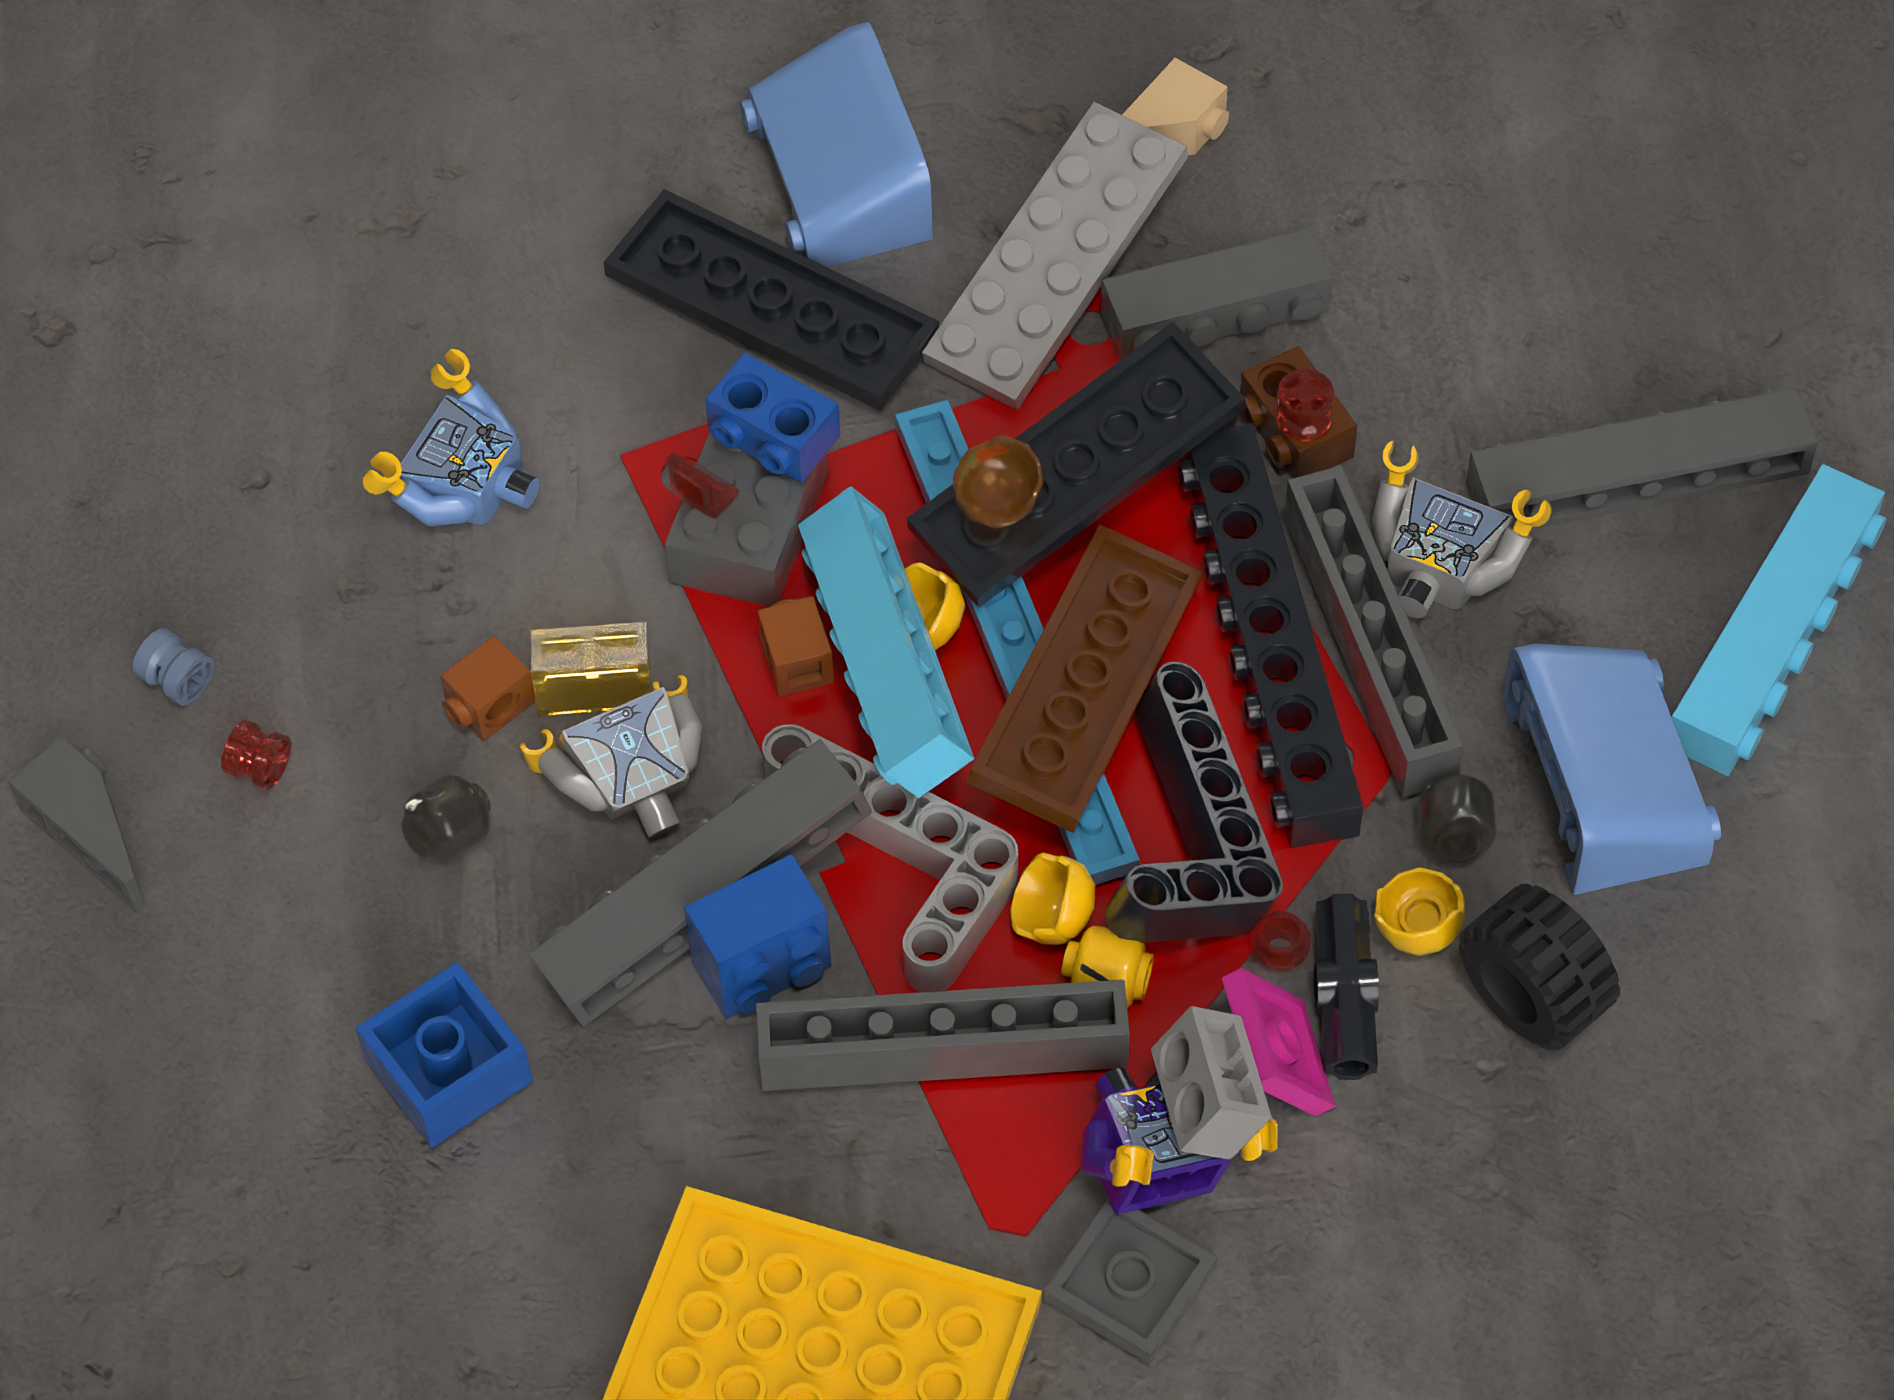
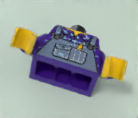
M1123 1067L1114 1068L1104 1073L1096 1081L1095 1089L1102 1100L1083 1131L1081 1167L1088 1175L1101 1179L1116 1215L1211 1193L1231 1160L1179 1150L1161 1084L1138 1088L1128 1071ZM1271 1118L1236 1155L1240 1154L1241 1158L1245 1161H1252L1261 1156L1262 1150L1269 1152L1277 1150L1278 1124L1276 1120Z

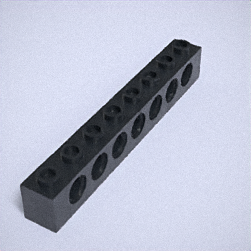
M1253 423L1218 429L1187 452L1185 458L1177 460V471L1182 491H1191L1195 504L1190 505V519L1194 536L1196 538L1204 537L1208 549L1203 551L1202 555L1206 580L1209 585L1217 584L1221 597L1216 598L1215 602L1219 627L1222 632L1230 631L1234 645L1229 646L1232 674L1235 680L1244 679L1248 693L1242 695L1245 721L1249 729L1257 728L1261 743L1256 744L1259 772L1262 778L1271 777L1275 793H1270L1269 795L1274 825L1276 828L1285 827L1290 848L1360 836L1363 803ZM1221 490H1228V491H1232V492H1231V493H1223V492H1220V491H1221ZM1241 536L1245 537L1246 539H1234L1232 537ZM1245 583H1257L1260 586L1252 587L1245 585ZM1258 630H1269V631H1272V632H1274V633H1273V634H1261V633H1259V632H1257V631H1258ZM1284 678L1288 680V682L1277 683L1271 681L1270 679ZM1287 726H1296L1303 730L1299 732H1290L1283 728ZM1309 775L1318 780L1305 782L1296 777Z

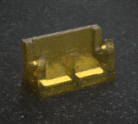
M646 622L531 630V675L538 716L608 711L652 692L650 677L652 671Z

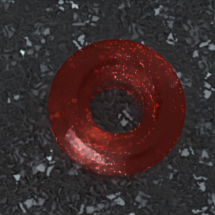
M1275 911L1266 915L1253 928L1250 941L1251 950L1255 958L1264 966L1275 970H1287L1300 965L1306 959L1310 951L1311 935L1307 926L1299 917L1287 911ZM1275 939H1285L1291 946L1277 948L1272 946L1270 942Z

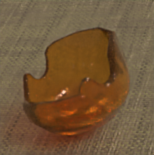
M996 435L991 440L968 449L960 459L959 466L955 469L953 476L957 505L971 521L994 528L1010 526L1025 518L1033 510L1044 483L1041 462L1027 443L1006 435Z

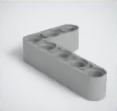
M789 724L773 728L765 736L762 743L765 779L781 768L782 764L780 762L784 761L792 752L802 747H809L821 739L860 787L873 812L848 830L847 833L940 880L904 934V974L908 984L917 992L947 990L956 981L1014 894L1018 884V845L1015 839L1005 830L930 792L918 798L898 783L896 785L889 784L881 776L874 763L803 727ZM886 810L901 812L893 817L880 815L881 812ZM936 836L951 838L950 841L945 843L930 841L931 838ZM987 862H997L1003 865L998 869L990 870L981 867L982 864ZM956 907H967L973 910L966 915H956L950 912L951 909ZM926 952H935L942 955L940 959L935 961H925L918 958Z

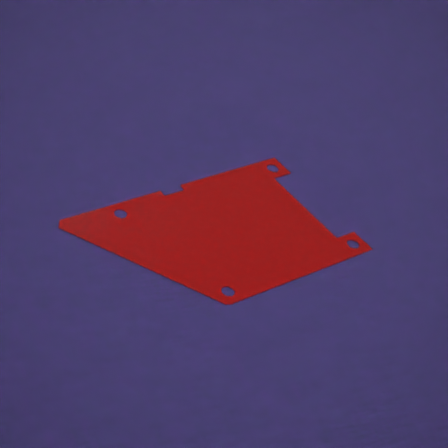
M1102 286L1083 313L1096 312L1101 314ZM1069 333L1053 357L1059 369L1040 376L1018 410L988 395L952 408L975 466H978L1120 360L1110 336L1102 343L1085 345L1074 340ZM708 423L620 455L664 550L665 542L685 493L679 494L668 490L661 481L662 472L668 464L676 460L689 459L698 462L709 434ZM896 429L828 453L829 473L814 512L852 486L884 512L904 568L914 563H924L951 577L908 529L906 518L925 505L926 502ZM1177 461L1022 575L1042 627L1045 629L1099 524L1203 572L1200 582L1151 680L1163 664L1172 661L1187 664L1201 675L1282 878L1283 888L1280 896L1252 932L1240 935L1144 942L1145 952L1154 954L1150 981L1143 1001L1134 999L1133 1003L1127 1008L1130 1038L1128 1068L1125 1069L1138 1088L1146 1087L1157 1073L1151 1048L1190 1006L1204 1009L1210 1007L1224 989L1222 977L1241 968L1342 840L1290 848L1285 827L1276 828L1274 825L1269 795L1270 793H1275L1271 777L1262 778L1259 772L1256 744L1261 743L1258 729H1249L1245 721L1242 695L1248 693L1244 679L1235 680L1232 674L1229 646L1234 645L1230 631L1222 632L1219 627L1215 602L1216 598L1221 597L1217 584L1209 585L1206 580L1202 555L1203 551L1208 549L1204 537L1196 538L1194 536L1190 519V505L1195 504L1191 491L1183 492L1181 489ZM1221 490L1220 492L1231 493L1232 491ZM1241 536L1232 537L1234 539H1246L1245 537ZM804 541L802 542L781 600H799L813 596L832 651L834 683L778 697L760 642L757 610L768 607L682 586L761 753L765 736L773 728L793 724L803 727L874 763L873 758L877 751L873 739L866 733L860 723L859 713L862 712L859 699L845 680L844 672L848 670L844 656L836 648L830 637V630L834 627L829 614L817 599L816 590L819 588V584L815 574L808 567L802 556V550L806 548ZM1245 583L1247 586H1260L1257 583ZM961 590L966 606L960 628L947 643L936 649L935 653L974 760L928 792L1005 830L1013 836L1018 845L1019 882L1023 871L1035 856L1040 853L1071 857L1057 825L966 783L969 771L1007 700ZM1312 627L1344 741L1354 757L1352 769L1363 803L1364 813L1386 785L1390 775V767L1383 750ZM1258 630V631H1257V632H1259V633H1261V634H1273V633H1274V632L1269 631V630ZM1284 678L1270 679L1271 681L1277 683L1288 682V680ZM1134 712L1104 772L1105 778L1136 849L1140 865L1191 861L1136 718V712ZM1287 726L1283 728L1290 732H1299L1303 730L1296 726ZM1309 775L1296 777L1305 782L1318 780ZM886 810L881 812L880 815L893 817L901 812ZM846 832L835 840L845 862L819 872V875L876 994L920 993L913 989L905 978L903 937L907 928L940 880ZM936 836L930 839V841L936 843H945L951 840L950 837ZM987 862L981 865L982 868L989 870L998 869L1003 866L997 862ZM1126 876L1095 885L1094 910L1087 925L1077 937L1071 938L1072 941L1080 942L1084 932L1094 925L1109 928L1105 919V910ZM1012 896L956 981L945 991L1071 983V977L1061 975L1063 959L1069 942L1060 945H1047L1015 933L1012 928L1010 913ZM956 907L950 910L951 913L956 915H966L973 911L967 907ZM926 952L918 958L925 961H935L940 959L942 955L935 952ZM1112 1069L918 1081L988 1229L1027 1237L1082 1168L1083 1131L1102 1100L1095 1089V1083L1104 1073Z

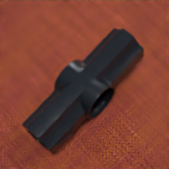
M1332 894L1325 900L1317 901L1315 906L1318 960L1314 962L1316 1014H1321L1322 1020L1321 1041L1325 1074L1334 1075L1339 1080H1360L1368 1074L1377 1073L1378 1067L1375 1013L1378 1012L1379 1006L1378 965L1376 959H1371V932L1367 901L1360 900L1353 894Z

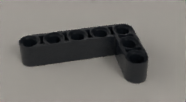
M1168 662L1163 664L1144 691L1135 712L1191 861L1151 863L1135 866L1127 874L1107 904L1105 910L1106 923L1110 930L1119 938L1141 943L1246 934L1252 932L1259 925L1280 896L1283 888L1282 878L1204 680L1191 666L1182 662Z

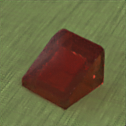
M673 452L667 458L671 492L708 517L716 519L739 495L738 488L698 462Z

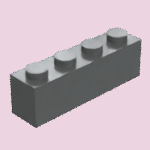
M1311 228L1102 279L1100 313L1118 358L1121 360L1172 322L1196 346H1204L1216 339L1240 333H1256L1268 326L1292 320L1311 319L1320 313L1328 312L1333 278Z

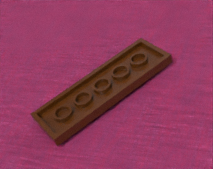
M1099 524L969 771L966 783L1074 833L1200 582L1203 572Z

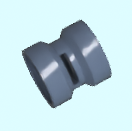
M160 628L143 641L133 660L132 670L135 676L147 684L162 686L165 696L177 704L185 706L197 700L205 691L214 674L215 663L213 658L197 648L187 649L183 638L171 630Z

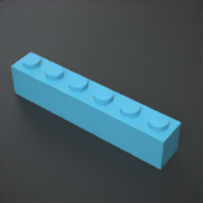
M1822 464L1672 715L1673 723L1688 758L1726 776L1730 775L1739 757L1747 761L1750 760L1763 735L1764 729L1758 727L1763 716L1767 714L1774 718L1779 711L1789 689L1788 685L1783 684L1790 671L1799 675L1803 670L1814 646V643L1808 641L1814 629L1822 632L1826 630L1838 606V601L1833 599L1839 587L1849 590L1863 562V559L1857 557L1863 545L1872 549L1884 529L1887 518L1879 514L1885 495L1884 491Z
M850 486L798 524L806 547L802 550V556L817 578L819 588L816 590L817 599L829 614L834 627L830 630V637L836 648L843 654L848 670L844 672V677L851 690L859 699L862 712L859 713L860 723L866 733L873 739L877 751L873 758L875 766L889 784L896 785L898 783L920 798L973 761L974 756L885 514Z

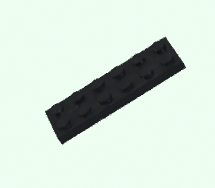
M663 189L603 262L605 276L880 411L922 358V351L939 328L938 320Z
M1172 322L907 517L908 529L979 608L1246 409V399L1181 329Z

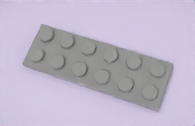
M1093 102L922 351L924 363L1018 410L1102 286V279L1108 277L1187 160V146Z

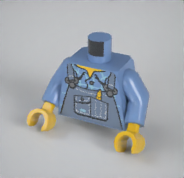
M451 349L444 357L447 363L455 369V376L448 374L437 363L431 369V380L439 388H454L457 392L455 398L446 394L401 463L393 454L379 452L370 460V464L373 468L382 472L384 477L374 470H369L362 480L364 488L369 493L378 495L388 490L392 493L391 500L425 525L431 527L462 524L465 522L477 525L486 524L491 520L503 500L528 509L535 501L540 487L538 477L522 471L523 459L517 431L501 408L477 380L470 382L466 378L470 369L469 360L466 355L460 350Z

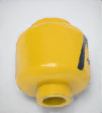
M1094 925L1084 932L1080 942L1069 941L1063 959L1061 975L1071 977V983L1125 980L1128 1008L1134 999L1143 1001L1152 972L1154 954L1145 952V943L1119 938L1110 928Z

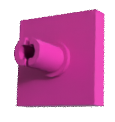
M1240 968L1222 977L1231 1012L1242 1017L1264 1092L1315 1117L1336 1107L1304 1000L1244 968Z

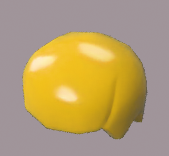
M914 563L905 568L932 645L934 650L947 643L960 628L966 605L959 584L951 577L924 563Z
M1040 853L1035 856L1023 871L1014 890L1010 913L1012 928L1015 933L1047 945L1064 944L1069 942L1071 938L1077 937L1087 925L1095 906V883L1086 866L1066 856H1056L1048 853Z
M1419 867L1398 873L1383 888L1377 890L1375 913L1373 916L1381 935L1397 951L1416 956L1436 953L1451 944L1462 929L1465 920L1464 895L1460 886L1444 873Z

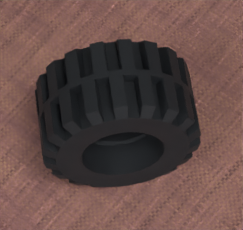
M1528 883L1520 884L1518 887L1515 886L1464 928L1459 935V954L1463 960L1465 970L1480 997L1510 1029L1541 1048L1547 1050L1552 1048L1555 1050L1562 1049L1613 1006L1620 996L1617 971L1597 934L1567 903L1539 886L1535 885L1532 887Z

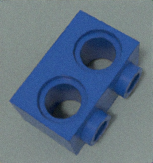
M745 352L705 398L708 432L720 444L731 449L737 447L757 458L770 472L778 475L784 473L800 483L807 478L840 437L839 403Z

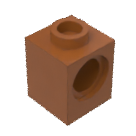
M813 596L799 600H781L768 608L757 610L760 642L778 697L834 683L832 651Z
M494 635L440 675L445 700L442 701L445 713L458 728L463 730L468 726L483 742L537 701L531 670Z

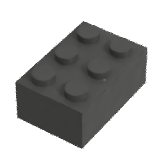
M709 433L665 542L669 582L767 607L781 601L803 542L798 524L814 513L829 473L827 453L807 478L800 483L784 473L778 475L770 472L757 458L737 447L731 449L723 446Z

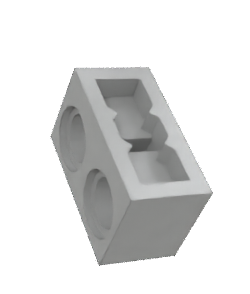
M1190 1006L1151 1048L1180 1151L1231 1160L1272 1118L1240 1015Z

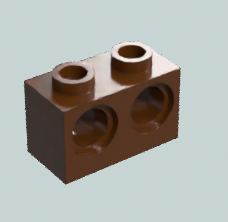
M1300 346L1294 347L1241 372L1240 393L1246 399V409L1240 413V416L1245 424L1253 423V427H1256L1264 438L1268 455L1276 467H1284L1293 479L1330 469L1354 457L1357 424ZM1302 436H1310L1313 438H1304Z

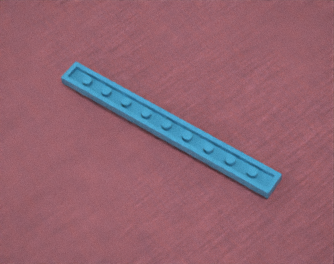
M948 400L895 414L896 431L926 503L976 467ZM1022 576L979 608L962 590L1006 700L1044 631ZM1103 774L1075 832L1072 833L1058 826L1070 857L1086 866L1095 885L1126 876L1135 866L1140 865L1136 849Z

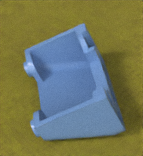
M869 22L845 28L747 89V100L740 101L742 119L747 132L756 131L760 140L767 139L792 205L793 220L785 222L786 234L792 251L796 253L802 252L803 256L823 266L831 267L933 239L931 183L927 164L875 32Z
M1533 643L1511 648L1502 701L1510 722L1518 721L1522 731L1530 730L1561 815L1558 827L1561 840L1567 839L1571 852H1575V862L1565 864L1564 868L1572 894L1577 895L1709 865L1714 841L1721 838L1720 821L1715 808L1712 805L1706 806L1662 694L1664 680L1658 661L1655 658L1648 659L1647 654L1643 650Z

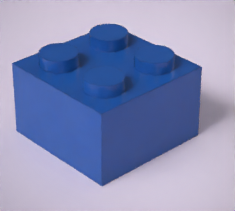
M792 854L684 907L692 964L725 1020L740 1012L746 1014L756 1011V1003L769 1002L772 996L794 985L796 987L809 985L821 977L826 969L832 967L826 908Z
M458 962L355 1027L365 1062L431 1148L533 1082L526 1048Z

